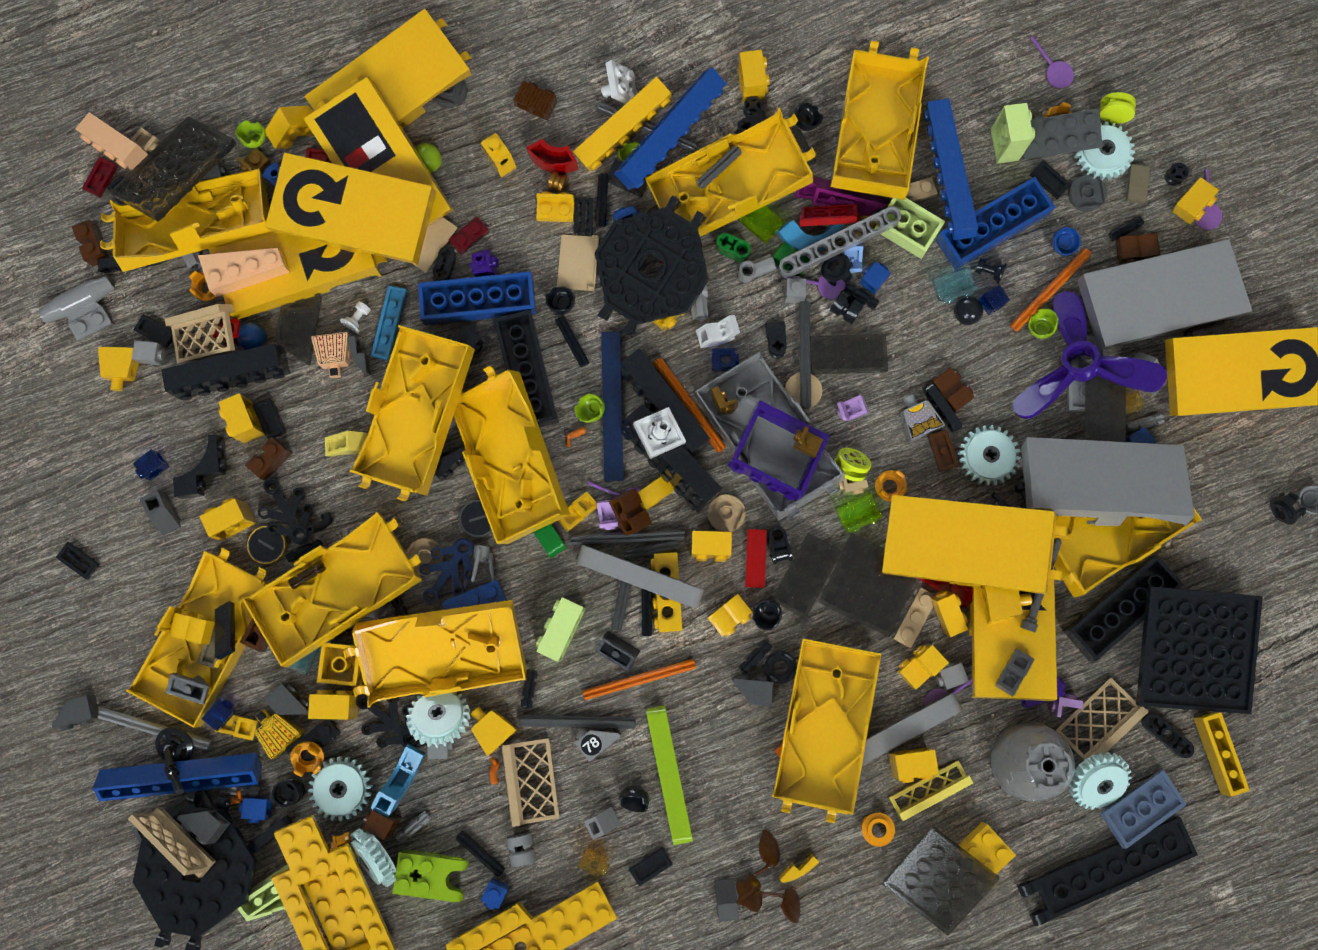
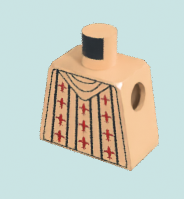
M348 332L311 336L318 364L323 369H329L330 378L341 377L340 367H348L350 365L351 351L347 336L351 335Z

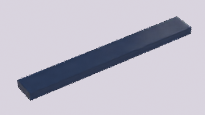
M620 331L601 332L602 391L605 403V411L603 413L604 481H624L623 435L620 430L622 427Z

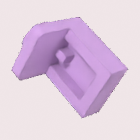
M863 395L837 403V413L843 421H851L869 413Z
M609 500L597 501L600 521L599 528H604L605 530L615 529L619 523L608 502Z
M1065 694L1064 698L1058 697L1057 700L1050 702V712H1052V716L1061 717L1062 706L1082 709L1083 701L1077 700V696Z

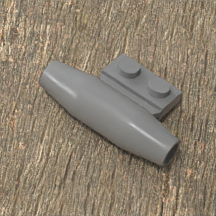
M108 275L93 279L58 295L39 309L38 313L45 323L68 317V325L76 340L82 341L113 325L106 309L97 302L116 287Z

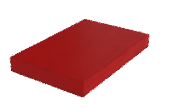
M858 204L807 206L801 209L800 226L854 224L858 222Z

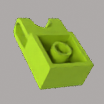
M403 849L398 854L396 880L392 894L461 902L464 900V891L451 885L449 875L452 871L465 870L469 865V860L467 858ZM416 870H418V874H421L419 878L414 874Z

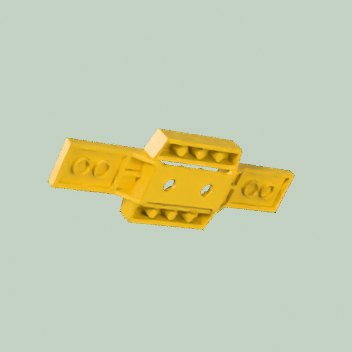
M599 881L535 916H532L520 902H517L448 941L446 949L515 950V944L521 941L525 943L526 950H564L616 920L618 917Z

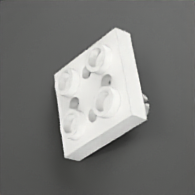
M613 60L606 62L609 84L602 86L601 92L606 98L611 96V98L626 104L638 94L635 86L634 72Z
M669 407L633 423L650 459L686 443Z

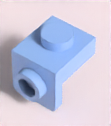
M863 243L843 252L853 264V267H850L851 273L863 271Z

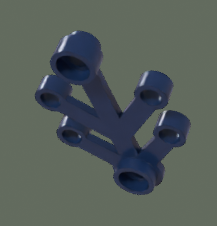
M460 538L455 542L454 546L445 548L435 547L431 550V556L434 559H439L442 555L454 554L450 561L430 565L425 563L420 566V572L423 575L443 570L433 587L423 592L422 598L425 603L434 604L439 598L438 592L450 574L453 583V595L458 596L455 593L456 587L462 589L461 594L464 593V588L460 583L457 564L462 558L465 569L463 577L466 580H471V578H467L465 575L467 571L473 572L469 555L473 552L474 546L469 539ZM462 544L467 545L466 551H461L460 546ZM436 549L440 551V555L438 557H435L433 555V552ZM424 566L429 567L428 573L422 571ZM430 592L435 595L433 600H429L427 597Z

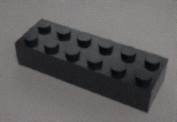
M531 310L495 318L494 324L505 369L520 372L539 428L559 423Z
M275 343L161 369L165 392L180 400H190L192 396L196 395L207 396L213 391L225 392L235 386L242 388L252 382L264 383L266 379L270 378L281 379L285 375L290 374L286 352Z
M639 348L621 361V375L627 382L631 381L634 392L638 397L642 396L644 398V404L650 412L654 411L656 413L665 408H670L686 440V443L682 446L693 457L709 446L710 437Z
M641 404L626 417L620 429L623 437L635 445L636 451L648 459L649 465L661 473L660 475L665 482H670L674 486L676 494L680 497L682 496L687 501L689 508L699 513L722 490L721 486L682 445L650 459L633 426L635 421L652 414L644 404Z
M1158 555L1149 556L1065 628L1063 632L1088 661H1097L1144 620L1147 586L1180 589L1184 584Z

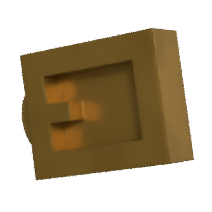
M257 148L244 160L240 157L237 159L241 164L239 167L244 172L254 169L262 171L270 163V160Z
M719 386L711 389L712 399L720 415H728L735 412L738 408L737 399L728 401L725 392H721Z
M807 426L802 430L798 429L793 438L795 441L793 448L815 458L823 439L808 432L809 427Z

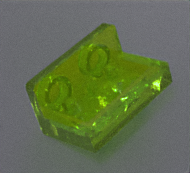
M767 206L761 207L738 219L740 223L765 244L777 235L775 232L785 223Z
M870 492L835 507L841 526L847 533L860 530V527L874 524L878 519L882 518V514L878 511L873 495Z

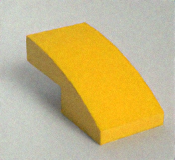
M659 477L638 492L642 501L640 503L641 508L646 509V511L673 493L674 486L670 482H665L662 477Z
M585 492L568 507L570 515L558 520V522L569 532L597 509V502L588 492Z
M221 711L215 732L253 741L258 721Z
M811 853L798 868L791 863L778 878L782 883L795 880L813 869L819 861Z

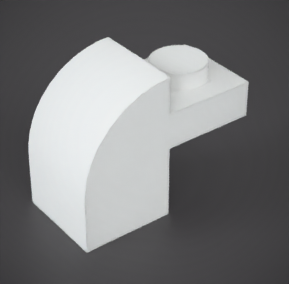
M729 315L717 323H706L698 328L696 333L700 347L706 348L728 343L734 340V336L739 334L740 331L735 315Z

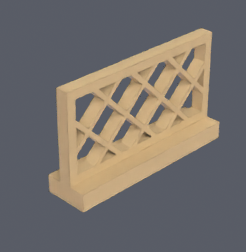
M215 304L165 318L166 326H171L177 363H185L235 350L229 313L234 312L233 304ZM221 318H223L224 324L222 328L218 325ZM207 322L211 324L209 331L204 329ZM194 326L198 328L195 335L191 332ZM179 329L185 332L182 339L180 338ZM215 330L219 332L217 339L213 337ZM202 333L206 336L203 343L199 340ZM189 337L193 340L190 346L186 343ZM224 337L226 338L227 347L221 344ZM210 341L214 343L212 350L208 348ZM197 344L201 347L198 354L194 351ZM184 348L187 350L185 358H183L182 353Z
M1109 678L1083 703L1082 709L1078 708L1055 731L1066 740L1070 748L1084 761V759L1091 757L1093 754L1098 755L1100 752L1102 754L1108 752L1148 711L1143 706L1136 705V701L1112 678ZM1109 684L1116 689V697L1105 696V688ZM1094 699H1101L1103 711L1092 710L1091 702ZM1106 700H1117V711H1106ZM1120 700L1128 701L1133 708L1129 712H1120ZM1079 713H1088L1089 724H1078L1077 715ZM1092 713L1103 714V725L1092 724ZM1106 714H1117V724L1106 725ZM1066 726H1074L1075 738L1066 737L1061 730ZM1078 727H1089V738H1078ZM1092 727L1103 728V737L1101 739H1092ZM1078 741H1089V751L1083 754L1078 749Z
M549 738L501 745L512 827L559 818ZM545 743L546 752L542 757H539L532 751L537 744ZM523 746L529 751L522 761L515 756V747ZM530 753L540 759L533 769L524 763ZM546 755L548 763L545 760H543ZM516 760L520 762L518 766H516ZM541 762L548 765L549 769L544 778L535 771ZM522 764L531 770L525 780H522L517 774ZM533 773L542 779L536 789L526 783ZM548 776H550V782L546 780ZM518 779H519L521 782H523L520 787H519ZM544 781L551 786V792L547 797L538 792ZM524 785H527L534 791L527 801L520 796V790ZM535 793L545 799L538 809L529 803ZM521 800L525 802L523 807L521 805ZM547 801L554 807L553 815L546 816L540 811ZM528 804L536 812L532 818L523 819L522 811Z
M157 807L153 813L132 814L128 818L184 876L195 874L198 878L203 877L216 862L162 807Z

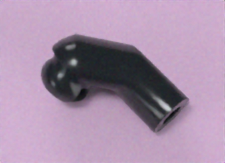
M323 513L320 516L322 521L307 525V532L312 534L326 529L333 522L331 513Z

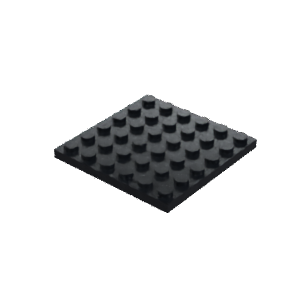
M1147 586L1136 705L1251 714L1263 596Z

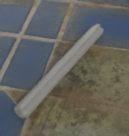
M101 708L98 713L99 719L153 735H158L163 729L168 728L164 725L106 708ZM188 733L194 747L204 750L210 748L211 739ZM173 734V736L178 737L182 742H184V740L181 737Z

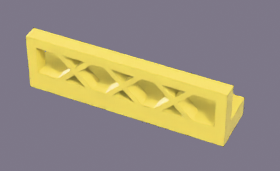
M959 760L939 770L938 775H934V778L944 779L941 788H931L932 779H921L888 797L902 821L973 784L970 776L966 775ZM954 767H957L961 774V777L956 780L948 778L949 771ZM919 786L926 788L924 797L920 799L913 797L915 788ZM900 796L908 797L907 806L899 809L895 799Z

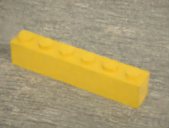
M656 76L573 151L575 157L589 172L597 170L606 157L610 158L613 156L616 148L620 145H625L633 133L636 134L642 130L645 122L653 120L661 108L665 109L671 103V92Z

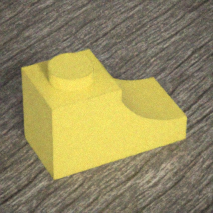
M345 431L325 437V456L359 454L367 438V433Z

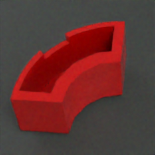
M541 139L526 147L532 162L547 172L552 173L556 171L559 174H565L578 170L577 160L568 145L553 147Z

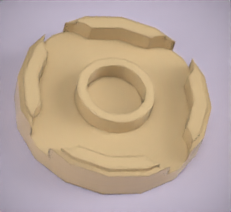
M796 373L786 382L785 391L789 397L793 396L799 405L800 373ZM811 374V408H813L820 401L823 391L818 378Z
M730 494L714 498L707 511L711 526L721 532H733L739 529L746 516L742 501Z
M420 538L412 542L406 551L409 559L417 554L421 560V563L415 567L421 576H430L438 572L434 571L429 575H423L420 572L422 564L444 562L445 555H442L439 559H434L431 556L433 548H442L437 541L431 538ZM438 549L434 550L433 555L438 557L440 551ZM424 566L422 571L428 573L429 567Z

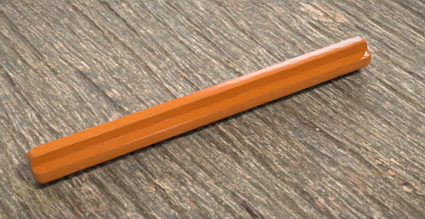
M1084 248L1010 324L1011 329L1015 332L1019 331L1030 317L1083 265L1092 253L1087 248Z
M663 358L655 360L653 365L710 437V443L718 453L723 451L726 445Z
M694 659L588 688L582 691L585 700H589L690 671L696 668Z

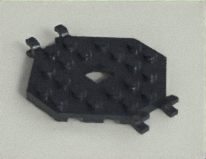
M673 195L664 208L649 213L633 215V217L614 220L595 251L605 303L598 316L608 321L612 310L618 312L629 320L622 332L631 337L637 325L689 313L709 281L698 229L706 217L697 211L692 221L689 222L674 213L682 202ZM649 254L663 262V266L655 278H651L640 271Z
M188 792L186 799L188 806L172 817L181 826L182 823L177 819L179 815L217 811L230 822L217 842L204 845L198 842L194 833L185 830L216 861L205 875L201 877L200 882L186 880L184 875L146 837L141 841L132 882L160 929L154 946L161 948L164 945L169 946L171 933L191 936L185 950H200L203 935L229 917L239 907L249 902L257 859L250 852L246 845V840L231 820L232 817L228 812L232 801L231 797H217L216 807L218 810L199 807L202 792Z

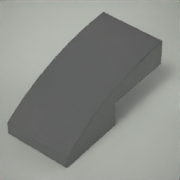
M355 335L347 336L349 348L356 364L367 376L371 375L369 357L365 353H361L359 339Z
M1016 649L995 686L1013 697L1035 659Z

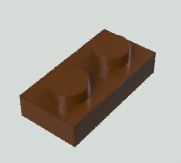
M947 430L927 436L939 472L959 466Z

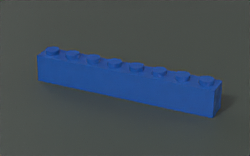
M713 67L702 72L614 172L615 176L628 190L635 187L639 188L645 182L644 178L646 175L652 174L656 169L655 165L658 162H662L668 156L666 152L669 149H673L679 143L678 139L680 136L683 137L690 131L689 126L701 118V112L709 109L712 105L711 101L723 93L722 88L726 85V82Z
M950 99L927 102L926 110H923L924 121H928L927 136H931L932 140L930 141L931 153L934 152L935 154L933 158L934 168H938L939 172L937 173L938 185L941 184L942 186L940 196L942 201L945 200L944 215L949 219L947 223L948 233H952L953 240L976 237L978 224Z
M257 753L174 762L178 768V777L184 792L256 785L259 782L262 769ZM165 763L99 770L93 786L99 802L175 793L171 780L167 779L165 774Z

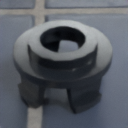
M840 253L824 261L821 267V274L832 286H836L835 281L839 280L848 283L853 278L850 272V267H853V264L847 255ZM836 261H840V266L834 270L837 266Z
M1282 492L1279 496H1275L1270 500L1273 515L1285 524L1293 525L1298 521V518L1306 514L1305 507L1298 510L1294 509L1293 505L1299 500V497L1293 492L1286 496Z
M777 651L766 659L765 673L771 681L783 684L791 681L796 675L797 664L791 654ZM778 660H783L787 664V671L782 675L775 673L773 669L774 663Z

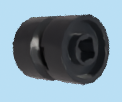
M842 290L829 311L837 316L842 315L843 320L852 325L865 304L858 299H851V295Z
M296 778L280 781L272 789L273 802L280 807H288L300 802L305 794L304 784Z

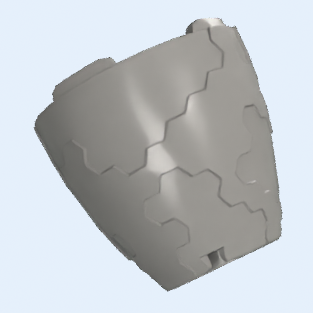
M1028 721L1013 724L997 737L991 751V768L1001 789L1007 794L1020 800L1038 802L1049 800L1066 790L1075 773V759L1069 744L1058 732L1042 723ZM1046 760H1050L1053 763V768L1049 772L1043 769V763Z

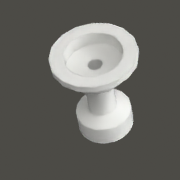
M360 301L355 305L357 310L352 317L347 316L340 319V322L346 328L357 334L360 332L358 320L363 314L368 315L371 311L367 305Z

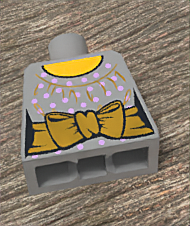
M914 394L903 399L907 409L900 413L908 443L945 426L929 401L925 400L918 404Z

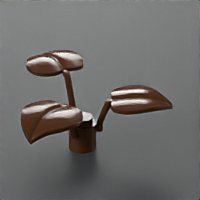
M763 830L759 841V854L766 865L757 872L749 874L746 879L737 881L736 889L739 894L737 904L744 906L752 912H758L762 906V895L780 897L783 899L781 908L785 917L792 923H798L800 900L796 891L788 888L785 890V895L782 893L760 891L761 884L755 878L769 869L771 865L777 866L780 858L779 847L775 838L770 832Z

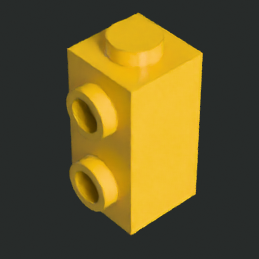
M947 590L937 592L936 596L932 597L931 600L944 634L953 637L967 631L966 623H968L966 615L961 612L959 607L961 601L958 595Z

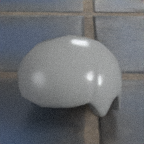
M1306 486L1298 492L1299 500L1297 504L1300 509L1305 507L1308 514H1318V486Z

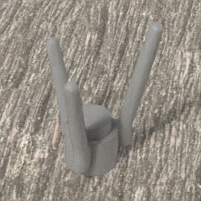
M475 545L471 559V567L473 569L472 582L475 581L479 563H486V560L489 563L491 582L495 581L493 553H489L490 547ZM467 571L466 577L470 578L471 571ZM464 580V590L466 589L469 580Z

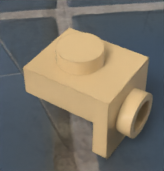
M142 127L131 139L150 156L152 153L155 154L160 148L161 142L159 139Z
M844 478L838 484V488L843 491V495L852 493L855 496L863 494L864 490L868 488L867 480L848 484L847 479Z

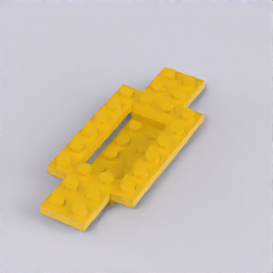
M314 815L274 832V836L289 869L273 875L271 879L304 950H329V947L300 886L302 884L333 950H397L349 843L333 850L332 848L329 849Z

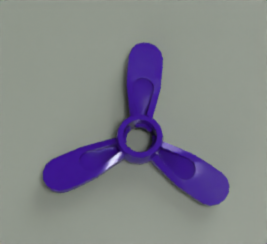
M1065 291L1057 294L1053 299V311L1059 319L1058 329L1067 345L1062 354V366L1036 381L1017 396L1013 402V409L1020 418H1033L1053 403L1073 381L1085 382L1093 379L1095 376L1135 390L1157 392L1166 384L1167 372L1160 364L1131 357L1101 356L1098 348L1093 343L1087 341V324L1081 298L1074 292ZM1078 356L1092 358V364L1085 368L1072 367L1071 361Z

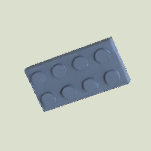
M1159 770L1103 810L1100 815L1121 847L1127 849L1187 804L1166 772Z

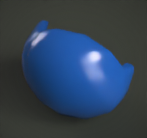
M1063 227L1054 233L1051 245L1056 253L1069 256L1079 249L1081 237L1076 229Z
M247 322L239 327L237 341L242 348L252 349L264 345L266 332L262 325L255 322Z

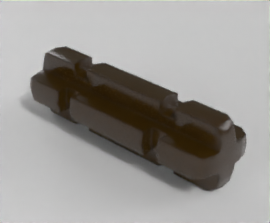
M319 561L313 567L310 566L297 574V577L289 579L288 583L292 589H296L301 586V583L304 584L317 576V573L325 571L326 567L322 561Z

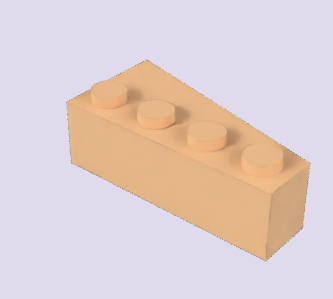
M90 112L75 129L81 134L80 138L87 144L92 142L91 146L99 152L104 151L103 154L112 161L115 159L118 165L124 169L127 167L143 180H146L158 165V162L136 143Z
M278 248L198 255L209 291L216 297L290 273L285 256Z

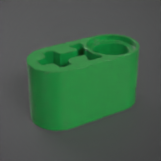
M728 233L720 234L716 241V250L719 254L737 262L748 260L751 246L747 241ZM742 248L745 249L747 253L739 254L737 250Z
M781 242L772 257L775 264L780 266L782 259L798 250L787 243ZM806 255L800 257L803 263L810 261ZM785 264L783 269L789 272L793 269V266ZM804 271L795 276L801 277Z
M552 524L534 531L535 536L550 559L567 549Z

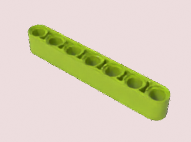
M665 705L647 708L646 714L673 845L693 842Z

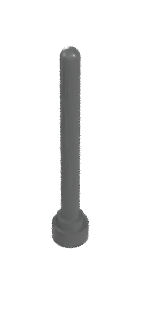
M1059 538L1054 539L1051 570H1053L1062 543ZM1035 593L1028 617L1025 616V619H1022L1021 628L1036 632L1038 627L1036 617L1044 594Z

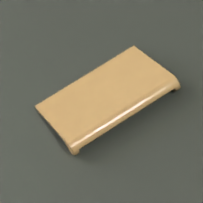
M441 218L427 227L418 266H415L427 273L437 259L440 249L446 246L449 241L448 239L452 237L458 227L445 218Z
M561 235L557 287L564 286L570 290L595 291L597 269L595 251L599 245L598 235H592V237Z

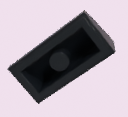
M607 631L595 652L629 671L640 650Z

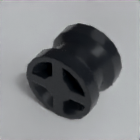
M750 96L745 100L743 109L745 117L762 110L760 98Z
M1183 163L1173 164L1165 173L1166 182L1172 186L1179 185L1188 176V167Z

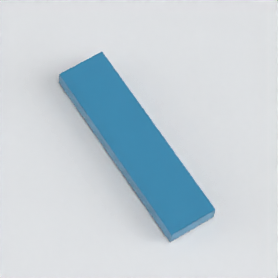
M388 285L370 355L372 358L385 361L390 360L408 291L406 288Z

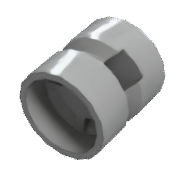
M531 832L506 838L508 850L512 852L509 855L511 867L536 862L535 851L531 848L533 845ZM523 845V849L518 850V846Z

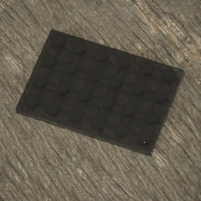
M187 117L122 179L110 193L118 200L159 222L226 154L231 152L237 143L233 138L195 119Z

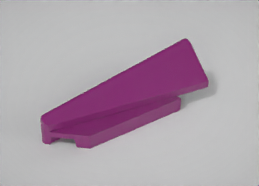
M813 176V183L795 191L794 195L796 198L813 199L812 205L817 206L858 204V216H870L874 211L881 207L885 208L887 205V199L884 197L830 187L831 181Z

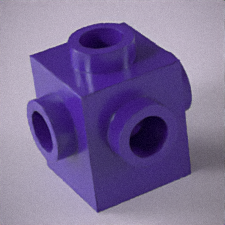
M489 249L472 254L470 267L475 277L498 275V258Z

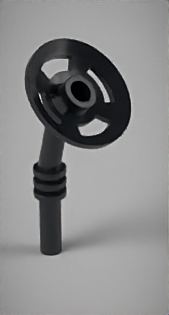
M168 727L157 735L155 746L160 757L165 760L164 771L167 779L171 780L176 795H181L184 789L178 777V768L174 762L189 760L194 752V744L189 734L177 727ZM173 734L181 737L184 740V742H182L178 737L173 736ZM165 735L166 741L163 743V746H160V740ZM187 748V753L185 757L181 758L179 755L181 754L182 749Z

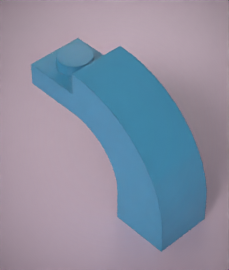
M789 220L775 233L782 242L800 251L841 231L845 224L829 225L818 235L812 236L804 233L794 220ZM820 247L817 249V252L825 250L826 248Z
M410 744L405 747L392 775L378 791L371 809L386 817H389L394 812L420 769L419 766L426 754L425 752Z

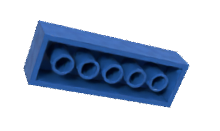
M1033 177L975 212L978 224L976 237L953 240L952 233L949 234L947 228L940 232L935 240L956 271L1049 216L1056 207L1036 177Z
M531 272L418 283L420 318L424 325L495 319L531 310L532 315L537 314L534 278Z

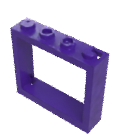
M760 400L754 407L727 466L731 467L735 473H743L749 476L751 481L762 483L773 492L778 491L784 494L785 498L797 501L803 497L830 436ZM758 416L793 434H796L798 429L802 430L807 426L809 427L808 432L823 439L816 457H810L797 488L738 459Z

